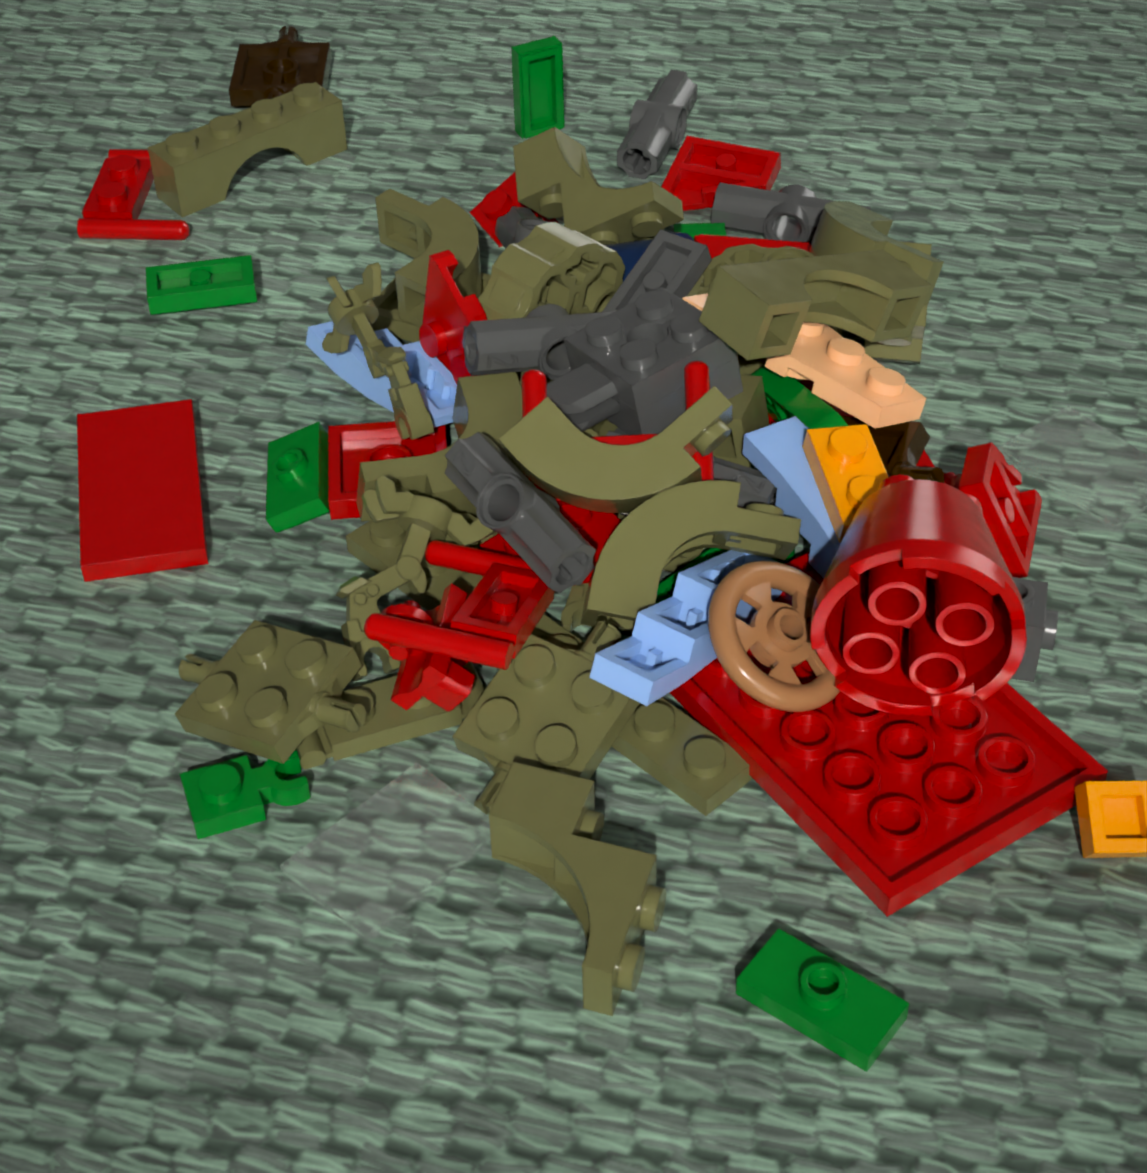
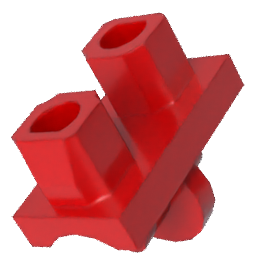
M451 583L444 589L441 604L432 610L424 611L417 602L408 600L403 602V604L390 605L383 609L380 614L450 629L451 620L466 601L467 593ZM379 642L389 651V655L393 659L401 661L390 700L403 709L408 710L424 697L446 712H450L471 693L475 675L463 668L468 661Z

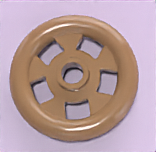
M773 561L746 563L730 571L720 581L709 604L708 628L714 652L725 672L750 697L764 705L781 711H810L826 705L840 692L835 687V676L823 664L816 649L812 650L811 627L808 621H811L813 603L820 584L799 569ZM771 588L791 595L792 606L782 602H773L771 600ZM740 600L745 601L757 610L751 619L750 625L735 617ZM749 649L760 663L772 668L768 674L759 669L746 653ZM806 660L817 677L806 684H801L792 667H796Z

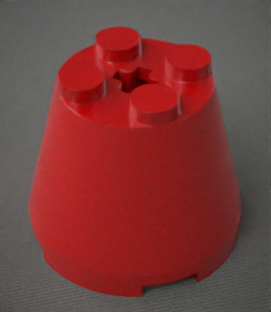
M899 474L884 479L879 486V490L866 498L857 509L814 599L810 635L812 650L816 649L823 664L835 676V687L851 699L865 706L891 714L932 716V706L961 701L977 695L984 701L1000 690L1017 671L1026 648L1025 608L1019 590L983 517L981 503L976 497L965 494L945 483L931 480H914L910 476Z

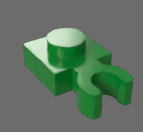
M294 751L284 764L268 759L263 766L252 769L248 756L245 755L180 773L183 791L197 839L265 821V804L274 802L282 806H293L311 798L306 776L297 777L293 780H282L287 776L302 772L298 752Z

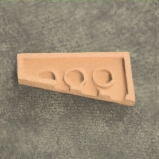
M708 293L686 296L682 299L702 311ZM803 322L791 354L768 357L765 364L766 368L782 377L788 376L800 380H812L814 384L811 393L875 429L919 420L927 399L905 383L904 376L899 372L885 368L867 355L861 344L844 338L826 324Z

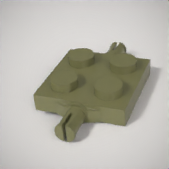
M254 620L221 660L211 661L198 657L195 654H187L185 656L187 661L181 660L179 665V675L182 680L199 684L175 713L185 732L282 764L288 760L300 743L320 728L321 725L330 724L346 729L348 732L356 733L360 730L357 724L363 726L366 720V710L362 704L340 699L344 688L362 667L353 647Z
M597 621L594 629L579 650L561 648L530 634L515 659H512L508 670H498L452 736L458 750L486 763L495 773L479 798L474 802V806L479 812L485 815L490 812L513 762L590 780L639 705V702L589 678L595 653L616 644L621 639L620 632L613 625L608 624L606 627L605 621Z

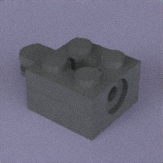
M661 287L657 290L641 294L636 301L608 316L590 321L585 328L564 338L571 371L547 384V396L581 432L607 419L628 435L661 433L686 411L684 368L691 361H702L708 365L710 389L716 386L727 399L743 392L737 352L699 322L701 310Z

